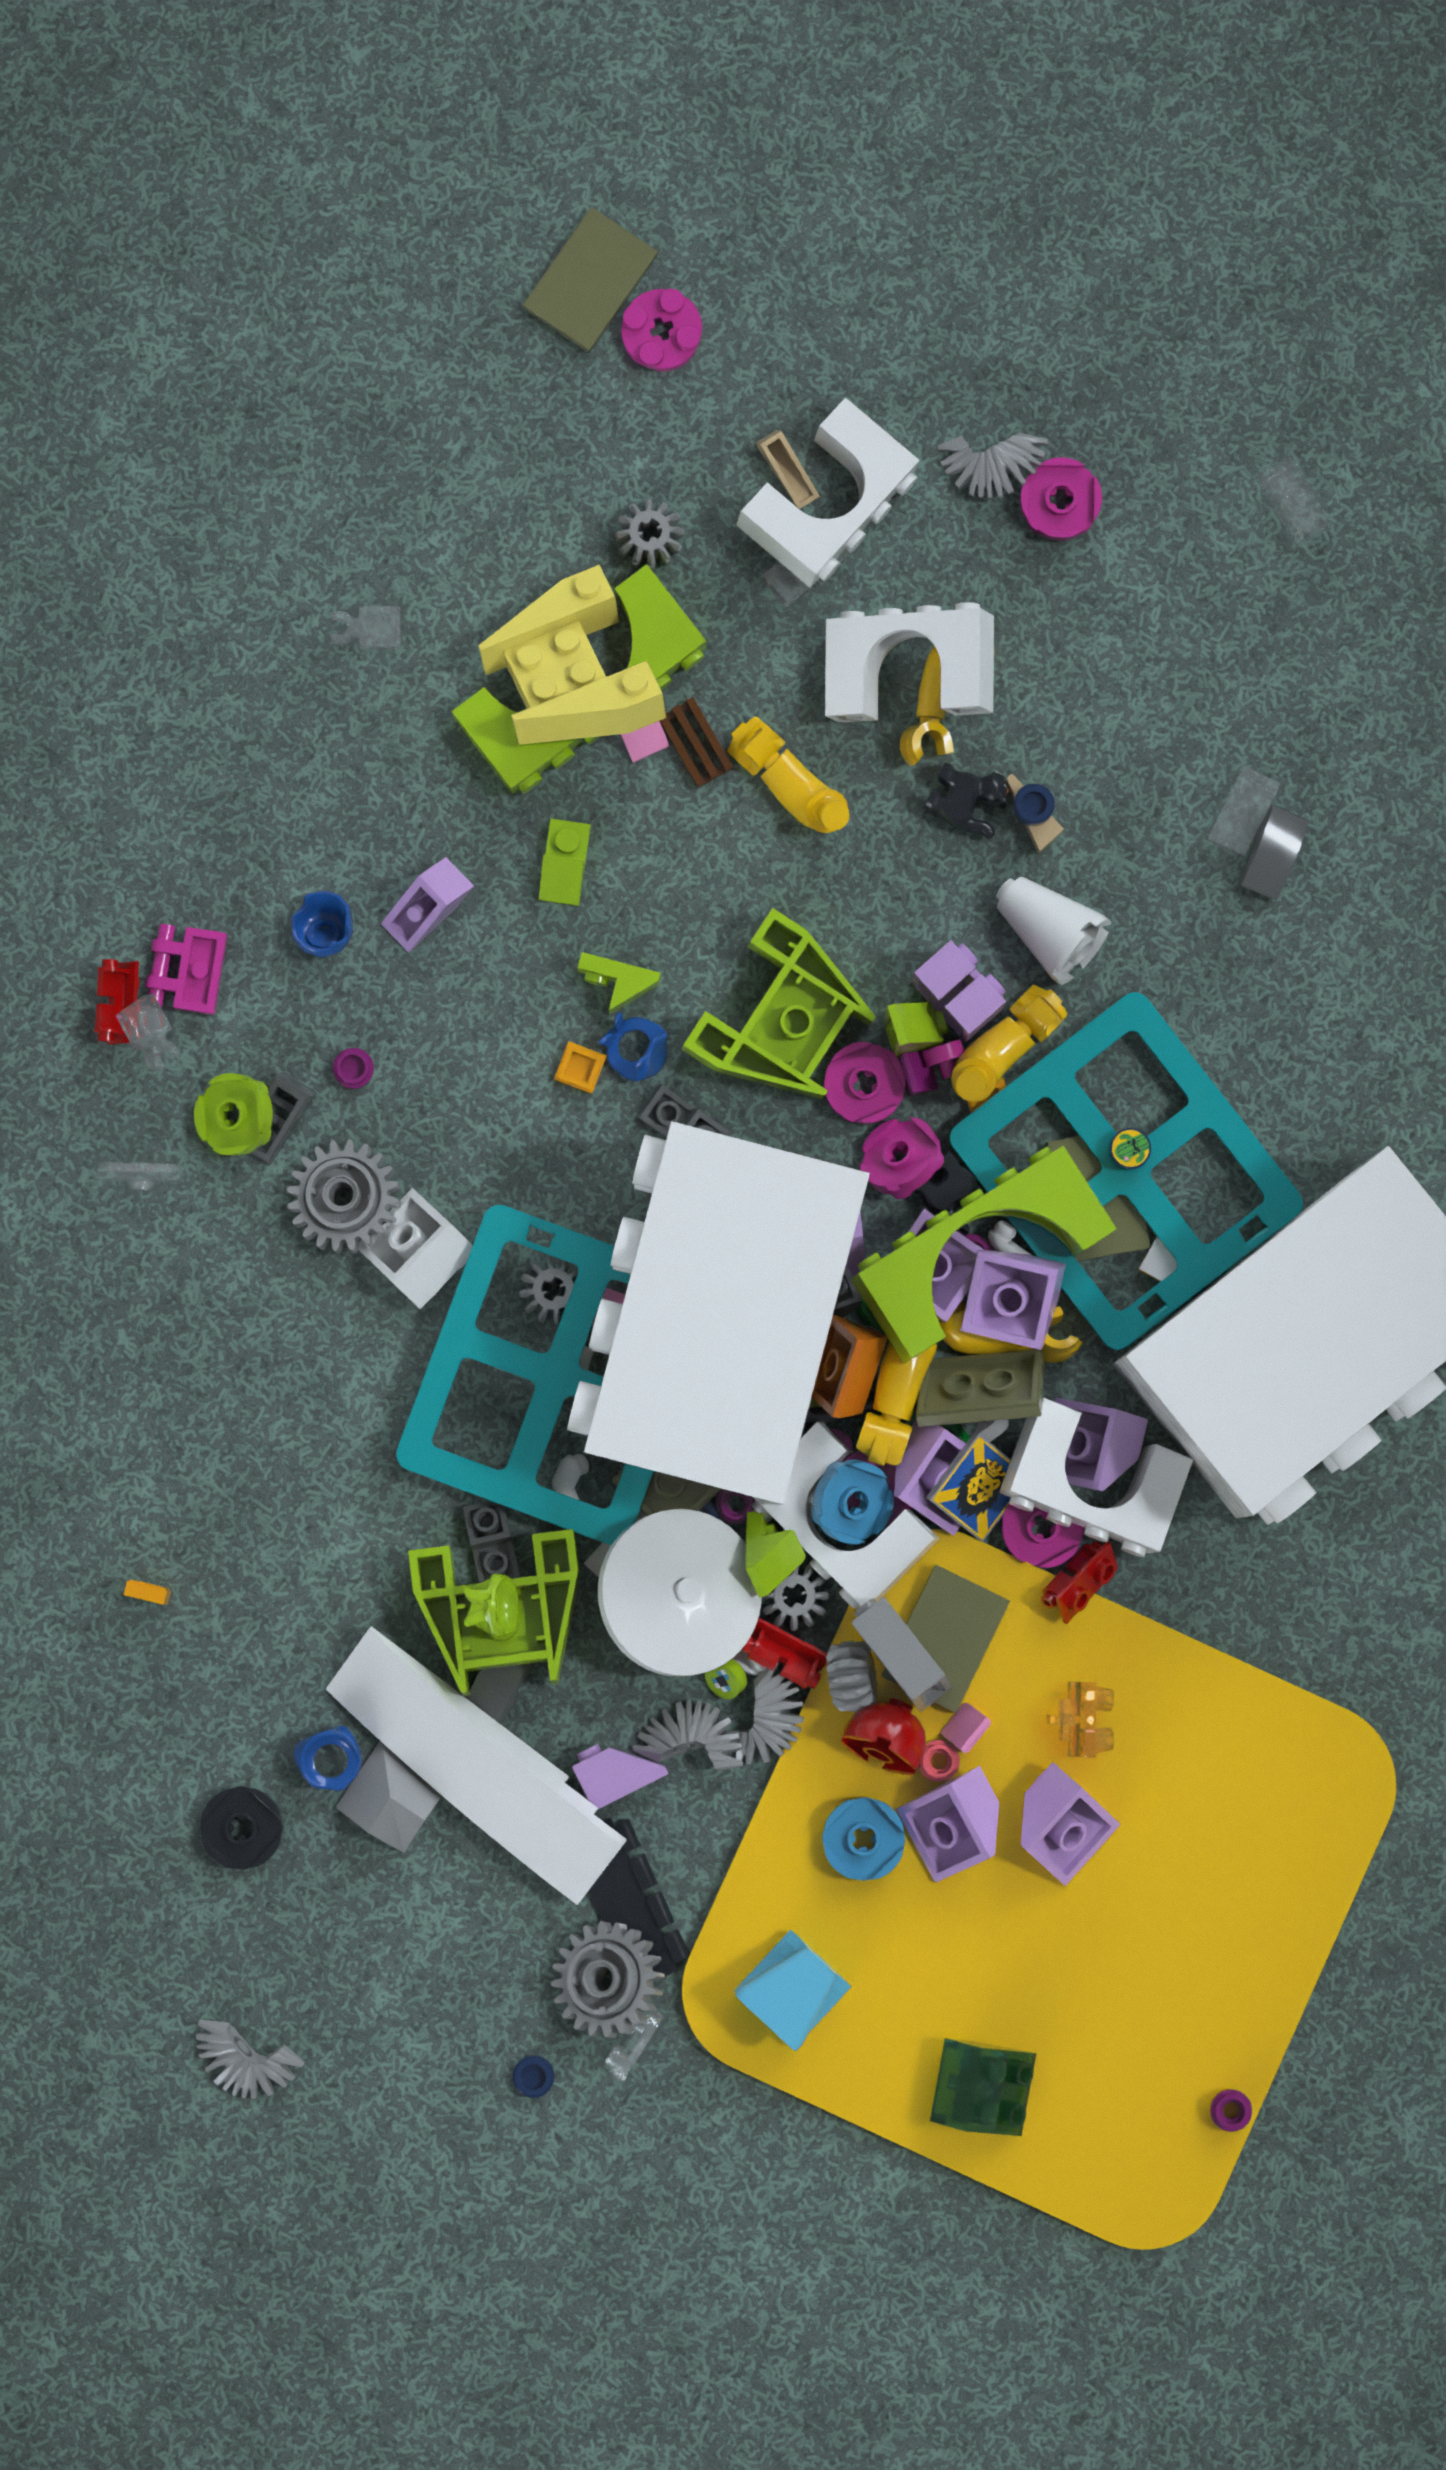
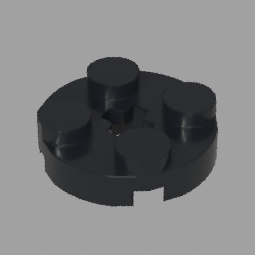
M239 1786L218 1793L209 1801L202 1813L200 1831L203 1847L215 1862L226 1868L244 1870L260 1866L275 1854L281 1844L284 1822L278 1805L268 1794L257 1788ZM237 1817L242 1821L247 1817L251 1820L252 1823L249 1829L253 1833L249 1838L242 1835L237 1839L232 1835L235 1827L231 1822L234 1818Z

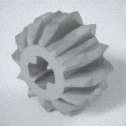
M646 499L644 502L645 511L641 512L638 506L631 504L629 511L633 519L627 516L619 517L618 523L624 530L616 532L615 537L616 541L626 542L620 548V554L623 557L635 552L632 559L633 566L638 567L643 557L648 558L647 563L650 569L654 570L656 567V557L659 556L663 564L669 565L671 558L667 550L678 554L681 552L682 546L675 540L683 538L685 532L684 528L674 527L680 521L678 513H672L665 517L668 510L667 503L662 502L657 511L652 510L651 499ZM651 527L657 528L658 539L651 537L649 542L643 540V532H640L641 530L649 531Z
M548 1255L546 1257L547 1270L543 1271L537 1261H533L531 1266L538 1276L534 1278L528 1274L522 1275L521 1280L533 1285V1289H523L519 1291V1296L525 1299L535 1297V1300L530 1302L525 1307V1310L530 1314L541 1306L542 1310L538 1316L540 1323H545L549 1311H552L555 1325H559L562 1318L560 1311L564 1310L574 1286L573 1281L578 1275V1268L567 1274L566 1271L570 1263L562 1260L559 1269L555 1268L554 1257ZM555 1279L563 1282L560 1287L561 1289H566L563 1297L555 1296L554 1300L550 1301L545 1298L548 1293L543 1291V1286L545 1283L553 1284Z
M810 1564L805 1568L802 1576L798 1575V1566L791 1573L792 1575H789L774 1589V1592L762 1597V1599L774 1598L775 1602L763 1609L765 1615L771 1614L777 1608L781 1611L774 1621L776 1626H781L786 1615L791 1616L790 1629L796 1631L798 1628L797 1616L802 1615L805 1624L811 1627L814 1625V1622L807 1613L810 1609L821 1616L825 1614L826 1610L814 1604L815 1599L827 1600L830 1598V1594L828 1592L815 1593L814 1588L824 1584L826 1580L820 1576L810 1582L808 1578L814 1571ZM796 1584H800L805 1589V1591L801 1592L802 1595L806 1594L805 1602L803 1604L796 1602L792 1607H789L784 1603L787 1596H782L783 1590L786 1586L794 1588Z
M854 1640L831 1645L826 1656V1670L828 1674L827 1682L829 1683L830 1695L832 1696L834 1706L840 1711L850 1710V1712H856L861 1707L876 1702L878 1684L874 1658L872 1657L870 1647L864 1641L854 1642Z

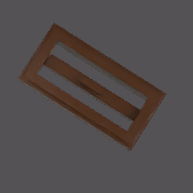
M693 697L686 700L682 705L672 708L671 711L666 713V718L660 720L661 726L698 789L733 769V765ZM690 710L720 761V767H714L684 715L687 711ZM677 718L708 772L701 777L671 725V720Z

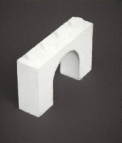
M846 397L820 424L814 441L845 466L853 475L859 491V503L847 514L837 518H815L799 510L769 483H766L741 510L736 524L810 588L819 578L824 582L829 579L840 565V562L836 559L845 549L852 553L865 538L866 534L863 532L865 527L871 521L877 525L890 511L892 505L888 502L896 493L904 496L918 479L914 472L920 460Z
M958 603L955 605V610L941 611L939 606L924 605L918 606L915 613H903V610L897 608L879 609L878 615L865 616V613L860 611H844L840 613V618L826 619L825 716L837 722L877 721L878 675L881 664L887 653L894 646L906 639L915 637L928 638L938 651L941 662L942 710L954 716L993 713L994 615L981 609L978 603Z
M1043 1398L1042 1415L1039 1417H1027L999 1493L1011 1497L1009 1504L1019 1509L1032 1512L1035 1507L1047 1512L1046 1519L1056 1524L1070 1527L1072 1522L1085 1528L1084 1534L1090 1538L1102 1542H1107L1108 1538L1121 1542L1123 1543L1121 1549L1129 1554L1145 1557L1146 1553L1160 1552L1193 1459L1158 1444L1144 1446L1131 1484L1124 1497L1107 1509L1093 1507L1077 1497L1068 1483L1065 1472L1066 1455L1081 1413Z
M816 1422L800 1439L783 1505L753 1497L755 1501L752 1507L758 1513H763L766 1521L770 1522L774 1518L784 1528L783 1531H795L801 1546L814 1558L810 1565L825 1580L832 1576L843 1587L839 1591L842 1598L854 1609H857L860 1605L862 1606L873 1598L878 1602L940 1538L911 1510L905 1509L871 1544L864 1548L845 1551L825 1541L817 1531L811 1515L815 1490L827 1467L833 1462H842L852 1451L824 1423Z

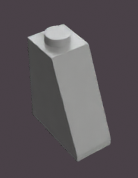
M885 1597L881 1598L878 1602L873 1598L857 1609L855 1612L857 1618L851 1622L920 1713L953 1688L945 1673Z

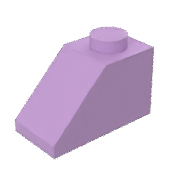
M445 857L416 878L382 921L381 925L409 953L459 906L474 885Z
M599 1744L576 1754L579 1762L572 1766L588 1801L598 1809L669 1774L666 1766L612 1747L601 1750Z

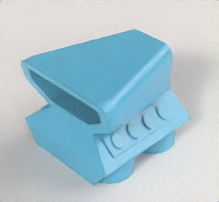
M789 1930L734 1992L737 1998L791 2049L797 2051L803 2045L808 2033L852 1986L797 1934Z

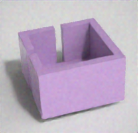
M950 940L914 972L911 983L928 1002H932L933 1008L936 1011L942 1010L947 1024L966 1043L1002 1011L1006 1000L1003 998V994L1006 991L991 974L984 977L976 970L975 964L978 960L968 947L963 943L957 947Z

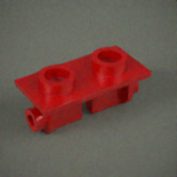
M102 959V967H97V996L109 997V1004H96L94 1033L98 1034V1042H106L108 1045L135 1043L139 961L118 963V960Z
M1095 1541L1090 1545L1084 1544L1081 1550L1066 1565L1067 1570L1075 1575L1071 1577L1060 1571L1042 1590L1044 1595L1041 1597V1602L1049 1609H1053L1055 1606L1059 1607L1063 1623L1068 1624L1078 1612L1084 1610L1093 1595L1113 1578L1118 1569L1111 1543L1108 1541L1103 1546Z
M758 1618L751 1637L741 1649V1651L747 1654V1659L753 1660L772 1671L778 1662L784 1664L780 1675L804 1689L807 1686L815 1689L821 1678V1674L818 1672L827 1664V1653L761 1618Z

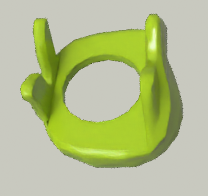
M494 1573L490 1579L464 1588V1594L471 1602L470 1609L464 1619L466 1627L474 1625L492 1634L494 1638L512 1633L517 1625L519 1602L516 1585L509 1576Z

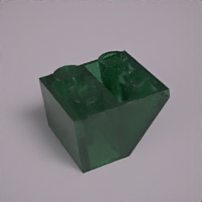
M945 2038L930 2121L966 2132L1022 2136L1030 2086L1034 2075L1036 2053L975 2041Z

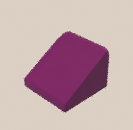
M923 1051L907 1052L902 1054L899 1059L905 1072L908 1094L911 1097L939 1089L933 1066L926 1067L922 1055Z

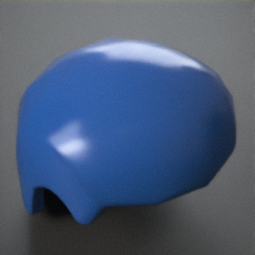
M326 890L307 894L304 896L301 908L292 915L293 939L304 953L320 958H325L342 951L353 935L352 913L348 904L340 895Z

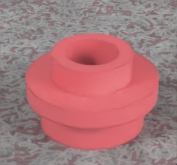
M931 1741L926 1744L919 1769L929 1780L935 1782L946 1781L952 1778L959 1768V1754L955 1747L946 1741ZM935 1753H942L946 1757V1764L941 1769H936L931 1765V1757Z

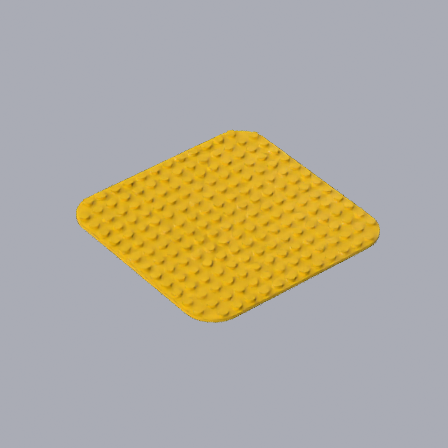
M931 1529L940 1539L883 1597L886 1598L904 1623L907 1624L934 1566L938 1565L1010 1600L959 1706L960 1708L965 1702L969 1703L991 1720V1725L968 1753H963L941 1734L942 1729L955 1712L934 1702L920 1713L898 1684L881 1677L885 1667L871 1650L878 1684L876 1701L888 1703L890 1698H895L906 1702L913 1708L911 1714L920 1720L925 1730L926 1744L934 1740H943L955 1747L959 1754L960 1763L956 1774L952 1778L978 1766L981 1767L999 1801L995 1855L935 1883L903 1823L905 1835L903 1855L897 1866L887 1875L873 1880H855L843 1876L832 1867L824 1852L822 1834L828 1816L839 1804L849 1799L869 1797L881 1800L898 1814L897 1808L950 1779L943 1782L929 1780L922 1774L919 1766L913 1775L893 1773L882 1769L885 1762L874 1759L871 1756L868 1757L867 1762L850 1752L841 1743L846 1724L855 1712H850V1710L840 1711L834 1706L832 1696L830 1695L829 1683L827 1682L826 1664L821 1671L819 1670L818 1673L821 1674V1678L815 1689H810L799 1713V1716L804 1717L803 1723L795 1724L802 1728L801 1733L791 1731V1734L798 1738L797 1742L787 1740L792 1745V1748L790 1750L784 1748L785 1754L779 1757L688 1957L682 1982V2000L686 2018L693 2033L703 2047L718 2060L732 2068L1110 2243L1139 2250L1157 2249L1173 2245L1198 2230L1215 2210L1392 1814L1396 1798V1774L1391 1755L1376 1730L1363 1718L1350 1710L1102 1596L1094 1594L1085 1609L1078 1612L1068 1624L1063 1623L1059 1607L1055 1606L1053 1609H1049L1041 1602V1597L1044 1595L1042 1590L1056 1575L1028 1562L1024 1563L1016 1557L966 1534L956 1532L953 1536L944 1529ZM851 1605L848 1606L831 1645L852 1640L854 1642L864 1641L851 1623L857 1618L855 1615L857 1609H854ZM1087 1691H1094V1700H1087ZM1090 1716L1094 1719L1091 1724L1087 1721ZM1087 1730H1094V1732L1087 1733ZM935 1753L931 1757V1765L934 1768L941 1769L945 1766L946 1757L944 1754ZM1052 1762L1080 1785L1121 1824L1066 1886L1021 1846L1025 1792ZM858 1828L854 1831L853 1834L856 1840L853 1846L856 1849L865 1846L869 1850L874 1846L871 1837L875 1833L872 1829L869 1828L866 1831H862ZM789 1930L797 1934L852 1986L808 2033L803 2045L797 2051L791 2049L737 1998L734 1992ZM1223 2090H1238L1245 2094L1251 2102V2119L1239 2131L1229 2132L1222 2130L1211 2118V2102ZM1233 2102L1227 2103L1223 2108L1224 2115L1229 2118L1234 2117L1238 2113L1237 2104Z

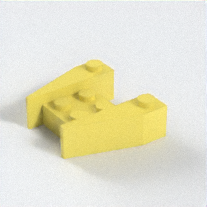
M600 565L562 579L478 645L485 674L489 675L507 667L526 707L525 710L511 715L516 740L519 745L628 734L666 718L663 693L647 661L606 677L586 636L619 622L615 595Z

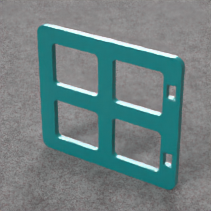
M1138 992L1126 994L959 1122L950 1133L951 1147L988 1193L997 1187L993 1180L1007 1172L1006 1168L989 1148V1139L1043 1098L1050 1099L1101 1164L1100 1173L1087 1182L1101 1205L1105 1206L1116 1196H1125L1177 1263L1176 1270L1125 1310L1118 1311L1113 1308L1060 1239L1036 1223L1022 1218L1005 1216L1036 1257L1066 1264L1061 1289L1101 1341L1113 1350L1124 1349L1295 1218L1303 1206L1302 1197L1149 999ZM1128 1032H1135L1139 1035L1188 1100L1185 1108L1147 1136L1151 1143L1150 1157L1144 1165L1134 1170L1122 1169L1112 1161L1109 1154V1145L1116 1131L1075 1079V1074L1078 1070ZM1204 1129H1211L1263 1195L1261 1205L1209 1244L1202 1243L1151 1177V1170ZM1256 1216L1266 1227L1245 1242L1238 1230ZM1156 1294L1165 1305L1147 1319H1144V1316L1137 1307Z
M494 1205L485 1212L396 1451L397 1461L404 1469L568 1530L573 1529L576 1533L612 1545L627 1527L635 1523L654 1473L653 1470L626 1463L609 1507L604 1509L542 1487L536 1481L537 1473L565 1399L570 1396L575 1397L580 1381L602 1386L604 1377L581 1368L579 1360L608 1283L612 1280H617L628 1284L631 1274L613 1270V1266H610L615 1246L505 1205ZM530 1226L555 1235L549 1248L526 1240ZM508 1242H515L574 1264L578 1268L577 1278L551 1348L546 1353H538L479 1331L476 1327V1320L502 1250ZM465 1358H471L528 1379L535 1385L534 1394L508 1464L502 1470L491 1468L437 1448L433 1444V1436L460 1363Z

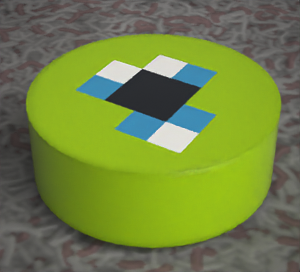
M734 1659L729 1660L714 1670L705 1672L707 1685L714 1694L723 1699L735 1698L747 1685L745 1671Z

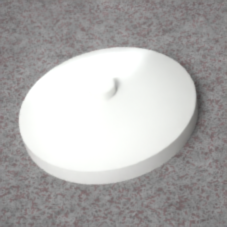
M689 1509L660 1511L646 1516L627 1527L609 1548L603 1560L598 1580V1603L601 1617L617 1647L639 1666L667 1676L697 1675L714 1670L731 1660L751 1637L761 1608L762 1597L759 1598L745 1569V1542L731 1527L709 1514Z

